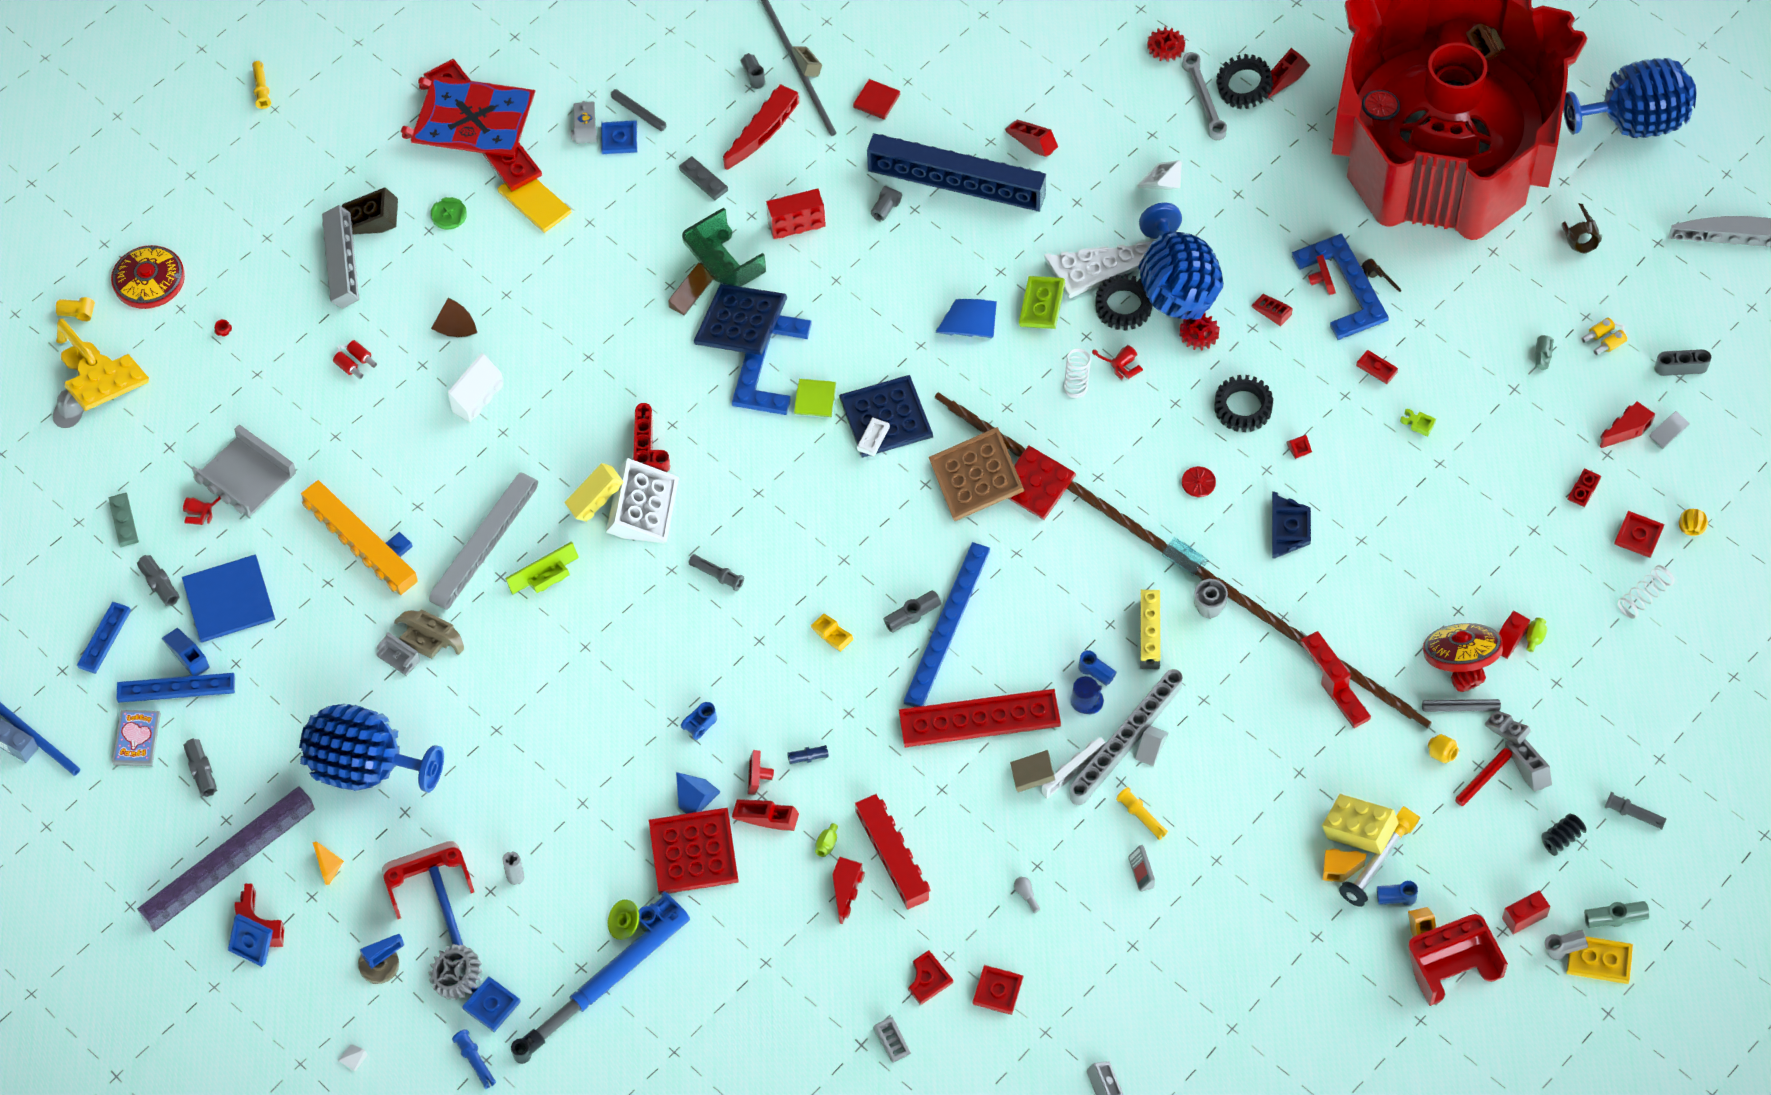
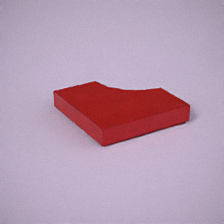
M930 950L913 960L916 977L914 982L908 987V991L920 1006L954 983L952 977Z

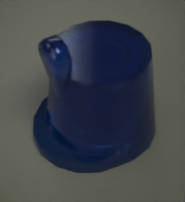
M1088 676L1076 679L1070 697L1071 706L1074 710L1083 714L1090 715L1099 712L1104 704V698L1100 692L1102 686L1098 685L1095 679Z

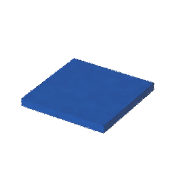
M256 554L182 577L201 643L276 620Z

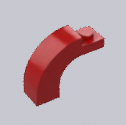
M253 883L244 884V891L240 893L241 902H235L236 915L240 914L273 930L270 947H283L285 927L282 920H264L257 917L254 913L256 890Z

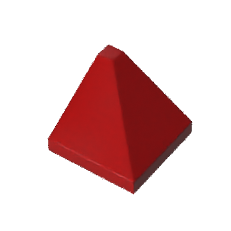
M1307 435L1286 441L1295 459L1313 452Z

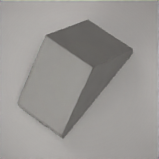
M1149 726L1143 732L1135 760L1154 767L1169 732Z

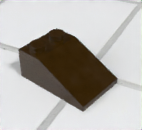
M386 187L342 204V207L351 214L353 234L383 233L397 227L398 197Z

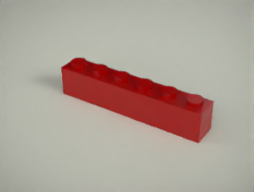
M874 794L856 802L855 812L908 910L928 901L931 889L926 880L923 881L921 878L922 872L919 865H914L911 850L909 847L905 848L903 835L900 831H896V824L892 815L888 816L884 800H880L877 794Z

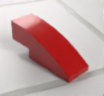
M743 799L736 800L732 814L733 819L745 823L787 831H795L799 812L794 806L775 805L773 801Z

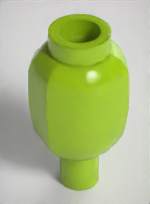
M1536 617L1535 620L1530 622L1526 633L1527 651L1534 652L1536 645L1541 644L1545 639L1548 631L1545 619Z
M831 823L829 829H824L818 836L815 843V853L818 856L826 857L834 849L837 841V824Z

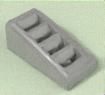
M893 1016L873 1026L876 1036L892 1063L911 1054ZM890 1026L892 1030L885 1033L882 1032L883 1029ZM893 1033L896 1036L889 1040H886L885 1038ZM897 1040L900 1044L890 1048L889 1044ZM901 1047L904 1051L896 1055L893 1054V1051Z

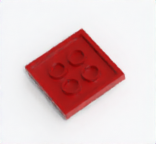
M1028 445L1014 465L1024 492L1008 499L1045 520L1075 478L1076 473Z

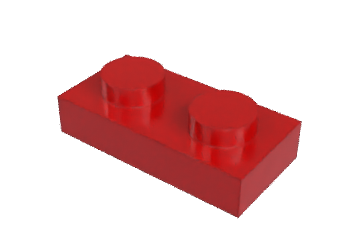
M1368 349L1356 364L1357 367L1385 384H1388L1398 373L1396 366Z

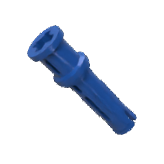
M467 1029L459 1031L452 1037V1041L459 1046L461 1056L468 1059L484 1088H490L489 1082L493 1086L496 1080L477 1052V1044L472 1042Z

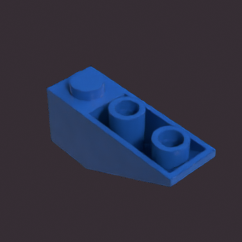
M178 627L162 637L164 643L191 676L200 675L210 668L206 656Z

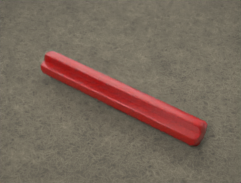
M1503 748L1456 796L1455 802L1460 806H1464L1512 757V752L1507 748Z

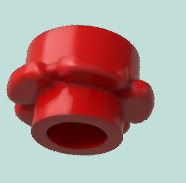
M225 319L218 320L215 323L214 332L218 336H227L232 331V325Z

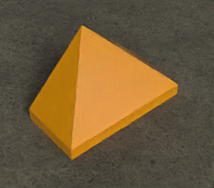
M316 841L313 842L320 870L325 884L329 885L344 860Z

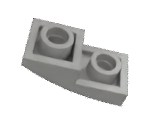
M1675 411L1649 437L1664 449L1690 423Z
M1497 710L1484 723L1487 728L1496 734L1519 745L1531 732L1528 725L1516 722L1511 715Z

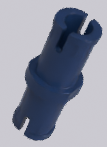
M827 745L815 748L804 747V750L787 752L789 764L804 761L809 763L815 759L828 758Z

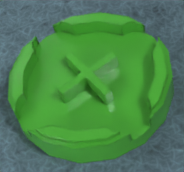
M445 197L438 203L436 202L431 208V219L441 229H455L461 226L467 218L465 205L461 200L454 197Z

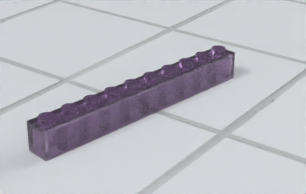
M300 786L295 788L138 907L137 910L142 920L153 932L157 931L313 812L315 808L311 798Z

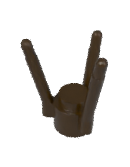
M1367 259L1362 263L1361 267L1367 279L1368 277L1374 278L1376 276L1384 277L1398 292L1402 291L1377 265L1374 259Z

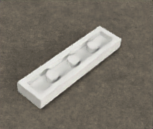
M1101 737L1096 741L1092 740L1088 743L1086 749L1081 753H1076L1068 764L1061 765L1057 773L1054 774L1055 781L1042 785V795L1048 799L1090 763L1106 742Z

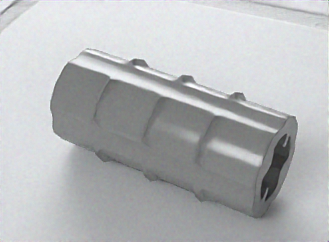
M514 851L507 852L502 857L506 878L512 885L521 884L525 879L521 858Z

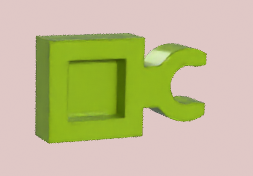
M1405 409L1404 415L1409 417L1401 416L1400 419L1402 424H1411V430L1427 437L1436 423V418L1420 411L1418 415H1415L1410 409Z

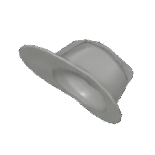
M67 389L58 395L57 405L53 412V421L61 428H70L76 425L84 412V409Z

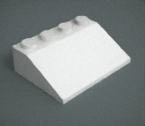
M627 458L618 469V475L624 483L613 494L606 532L624 539L666 543L679 477Z

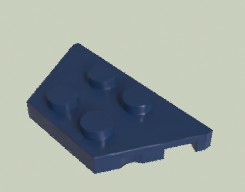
M1272 491V558L1275 559L1311 544V507L1299 504L1291 498L1287 500L1278 496V492Z

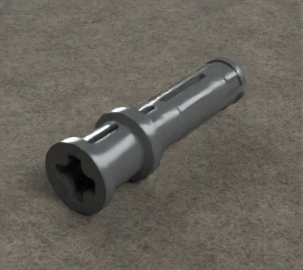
M693 554L689 559L688 563L690 566L715 577L721 584L733 587L734 591H738L744 583V576L734 574L729 568H721L696 554Z
M1612 791L1604 806L1606 809L1611 808L1620 812L1622 816L1630 815L1661 830L1667 820L1666 817L1632 804L1628 798L1625 800L1614 795Z

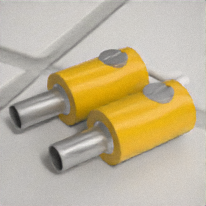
M1607 317L1589 328V333L1583 336L1581 340L1583 343L1588 342L1592 338L1598 340L1614 330L1615 325L1622 327L1621 330L1603 339L1601 346L1593 350L1595 355H1599L1604 351L1611 352L1627 342L1626 331L1624 330L1626 326L1623 323L1618 324Z

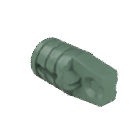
M1547 335L1539 336L1536 343L1535 366L1542 371L1548 369L1553 352L1554 339Z

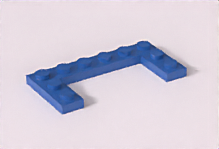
M1342 233L1292 252V258L1299 270L1318 263L1317 256L1324 255L1325 260L1333 257L1362 310L1330 322V327L1337 340L1389 321L1388 314Z
M780 315L771 335L778 334L808 339L812 320ZM770 336L762 355L745 354L732 406L787 415L791 396L756 390L771 339Z

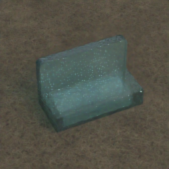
M1175 536L1162 553L1164 558L1191 576H1194L1201 564L1206 566L1209 561Z

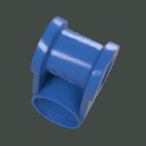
M701 703L699 707L682 721L681 728L691 733L693 739H700L716 723L717 714L713 703ZM707 712H711L708 716L704 715Z

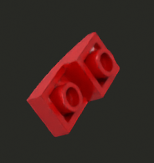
M1584 468L1567 500L1585 508L1602 476Z

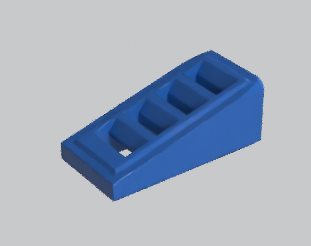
M396 934L361 948L360 953L369 967L373 968L405 944L402 936Z

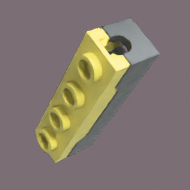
M1141 590L1140 669H1160V590Z

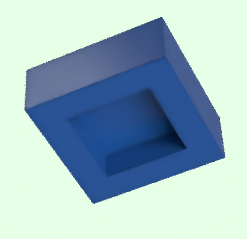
M400 532L386 542L399 557L413 547L412 542Z

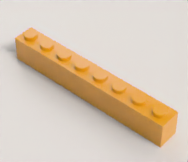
M319 480L301 492L303 506L308 511L311 509L319 522L323 521L332 534L335 532L343 545L347 544L356 557L360 556L364 565L367 568L371 567L380 580L384 579L391 591H396L399 595H402L418 582L416 572Z

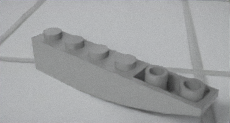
M1721 216L1690 220L1671 225L1669 239L1771 247V218Z

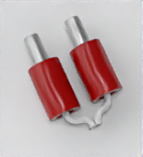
M356 340L337 346L338 351L333 357V362L348 375L354 374L358 379H362L364 374L357 369L358 365L340 351V348L347 347L346 350L362 364L368 363L373 368L377 366V362L371 358V353Z

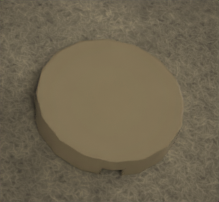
M395 952L375 967L370 968L362 958V955H360L358 967L361 976L366 981L373 984H382L395 977L399 970L400 962Z

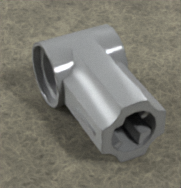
M1583 929L1561 936L1551 934L1544 941L1548 955L1554 960L1562 959L1567 953L1588 948ZM1559 945L1558 948L1552 949L1553 946Z

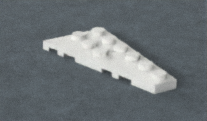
M1153 241L1138 242L1131 246L1122 244L1115 248H1108L1106 246L1082 249L1075 253H1068L1066 251L1058 255H1051L1050 253L1044 254V259L1055 277L1065 279L1064 291L1069 298H1072L1098 287L1100 284L1103 285L1104 280L1109 282V277L1111 276L1116 279V275L1121 274L1122 277L1125 274L1138 270L1141 259Z

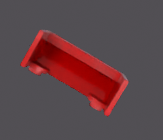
M447 841L389 861L383 865L382 875L397 919H401V915L392 889L399 887L404 882V879L429 871L431 867L443 865L456 867L461 865L471 894L475 893L463 855L456 842Z

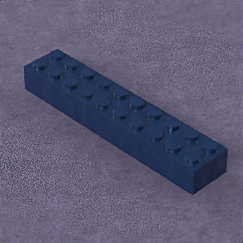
M873 133L867 148L868 172L1040 212L1046 196V173L999 163L986 158L982 159L969 154L965 155L952 150L939 149L934 146L922 145L917 142L905 141L900 138H892L883 134Z

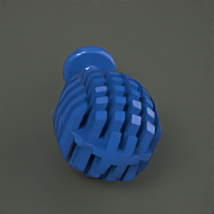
M1652 58L1653 60L1645 59L1639 62H1632V64L1622 66L1619 69L1618 75L1616 71L1611 75V81L1609 82L1610 90L1608 91L1606 87L1603 102L1580 106L1576 94L1572 91L1566 92L1563 108L1565 123L1572 135L1578 134L1582 129V116L1606 112L1610 120L1618 126L1622 135H1629L1631 138H1649V136L1656 137L1679 130L1683 125L1682 122L1685 125L1690 122V116L1693 111L1692 106L1694 108L1696 106V84L1691 75L1689 76L1686 70L1683 69L1680 61L1670 58Z
M1166 202L1154 204L1148 207L1139 218L1141 232L1148 238L1156 239L1151 243L1138 266L1144 292L1152 306L1167 316L1180 319H1201L1204 312L1213 305L1224 286L1219 261L1216 259L1213 249L1203 239L1189 233L1176 232L1182 223V214L1176 205Z
M345 703L327 706L318 711V714L310 715L308 723L303 727L299 748H302L301 751L303 752V756L300 757V764L308 765L311 771H314L309 774L315 781L320 780L324 784L354 791L372 788L380 784L382 780L389 779L390 773L396 766L419 771V787L422 791L430 793L436 787L442 774L444 750L441 746L433 745L425 752L422 760L401 755L400 746H397L396 741L398 730L391 729L388 723H386L390 721L383 713L378 714L377 711Z

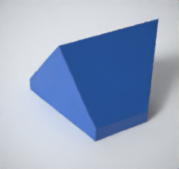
M676 772L678 807L684 813L701 812L720 794V790L706 779Z

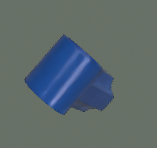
M1086 650L1081 653L1078 665L1079 671L1085 675H1091L1105 686L1109 685L1117 671L1099 660L1093 651ZM1084 661H1090L1092 664H1086Z
M1407 880L1397 885L1377 886L1379 905L1402 903L1410 906L1417 900L1418 887L1413 881ZM1405 891H1410V892H1412L1413 894H1412V895H1406V894H1404V892H1405Z

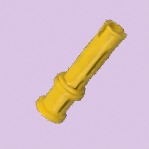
M255 61L252 63L256 86L254 88V95L256 96L255 105L260 109H266L271 106L270 90L266 86L263 62Z
M1129 787L1123 789L1118 794L1116 800L1128 809L1129 814H1135L1158 840L1162 839L1161 836H1166L1168 830L1145 809L1143 801L1137 799L1131 793Z

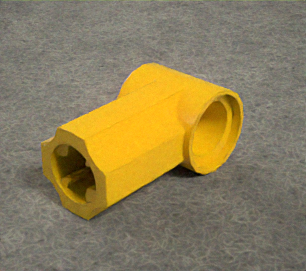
M82 297L79 301L59 299L56 302L57 316L76 317L81 321H90L95 302L87 297Z

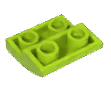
M799 379L794 413L798 415L832 417L836 382Z

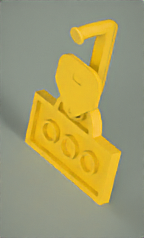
M61 318L57 321L56 342L61 344L65 343L68 339L73 345L62 351L61 360L68 368L78 370V376L66 381L64 387L84 411L149 383V377L129 354L112 361L109 357L100 354V351L94 344L83 342L64 319Z

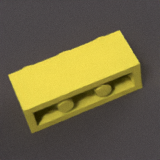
M601 463L564 503L576 519L587 522L600 507L606 504L610 496L619 490V487L624 482L612 466Z

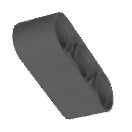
M1704 349L1664 351L1658 354L1654 370L1661 376L1702 374L1707 372L1712 355Z

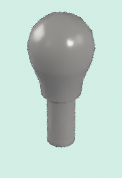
M1027 877L1017 878L1014 882V890L1028 902L1033 913L1039 912L1041 908L1034 898L1031 881Z

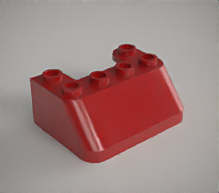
M1471 914L1414 936L1410 939L1408 945L1415 979L1429 1006L1437 1004L1444 999L1445 990L1440 982L1441 980L1476 967L1484 980L1493 982L1504 978L1508 962L1485 919L1478 914Z

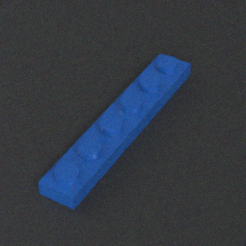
M234 673L117 682L116 699L118 703L232 694L235 693L236 676Z

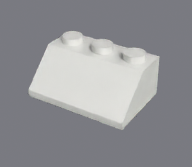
M481 353L448 391L452 413L468 422L479 416L482 408L490 403L494 394L500 391L504 384L502 373L485 354Z

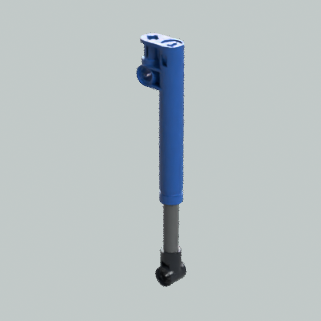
M663 891L661 893L662 897L654 904L651 903L649 906H643L639 909V925L644 931L639 938L583 984L577 992L575 991L570 995V1001L540 1027L532 1029L522 1039L513 1041L511 1052L517 1063H527L531 1059L532 1054L545 1043L546 1038L578 1011H585L589 1005H592L690 921L687 912L667 892ZM645 917H652L650 920H643ZM519 1049H526L524 1053H517Z

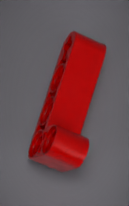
M640 403L635 408L634 461L644 462L642 464L667 473L671 468L668 452L665 450H653L652 407L648 403Z

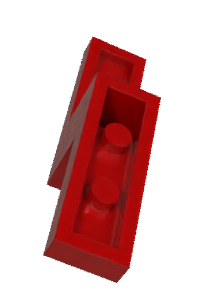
M1319 631L1301 639L1302 646L1323 672L1321 685L1352 727L1355 729L1371 720V715L1349 687L1351 674Z

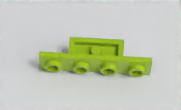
M571 541L505 579L512 594L529 585L536 593H539L569 576L570 573L565 565L578 559L579 556Z

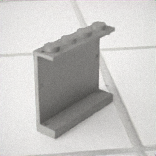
M239 424L234 429L236 438L202 470L193 466L192 471L194 474L193 478L198 484L205 485L212 494L220 496L224 503H230L238 513H243L250 517L296 474V470L292 461Z

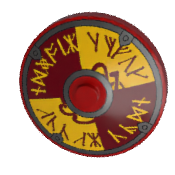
M156 245L142 246L127 252L117 261L111 275V283L116 296L124 304L139 309L155 308L171 301L180 292L185 281V270L178 255L168 248Z
M1459 623L1442 627L1432 632L1423 643L1425 660L1433 667L1449 672H1468L1487 667L1494 663L1503 652L1501 635L1491 627L1475 623Z

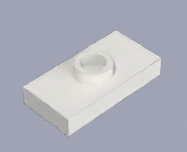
M872 418L857 446V450L875 456L890 424Z

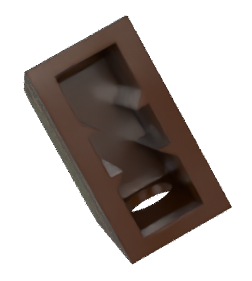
M1479 23L1466 32L1472 46L1484 55L1486 61L1494 59L1506 50L1503 40H1501L1498 32L1493 27Z

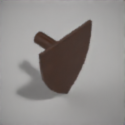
M449 297L431 327L434 331L451 337H466L478 333L471 314L464 306Z

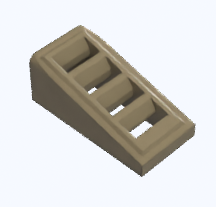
M792 46L791 50L804 76L818 77L823 66L808 47Z

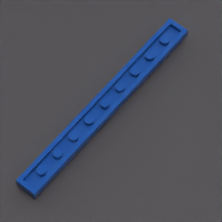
M974 542L971 543L904 698L905 705L911 707L925 705L988 558L990 547Z

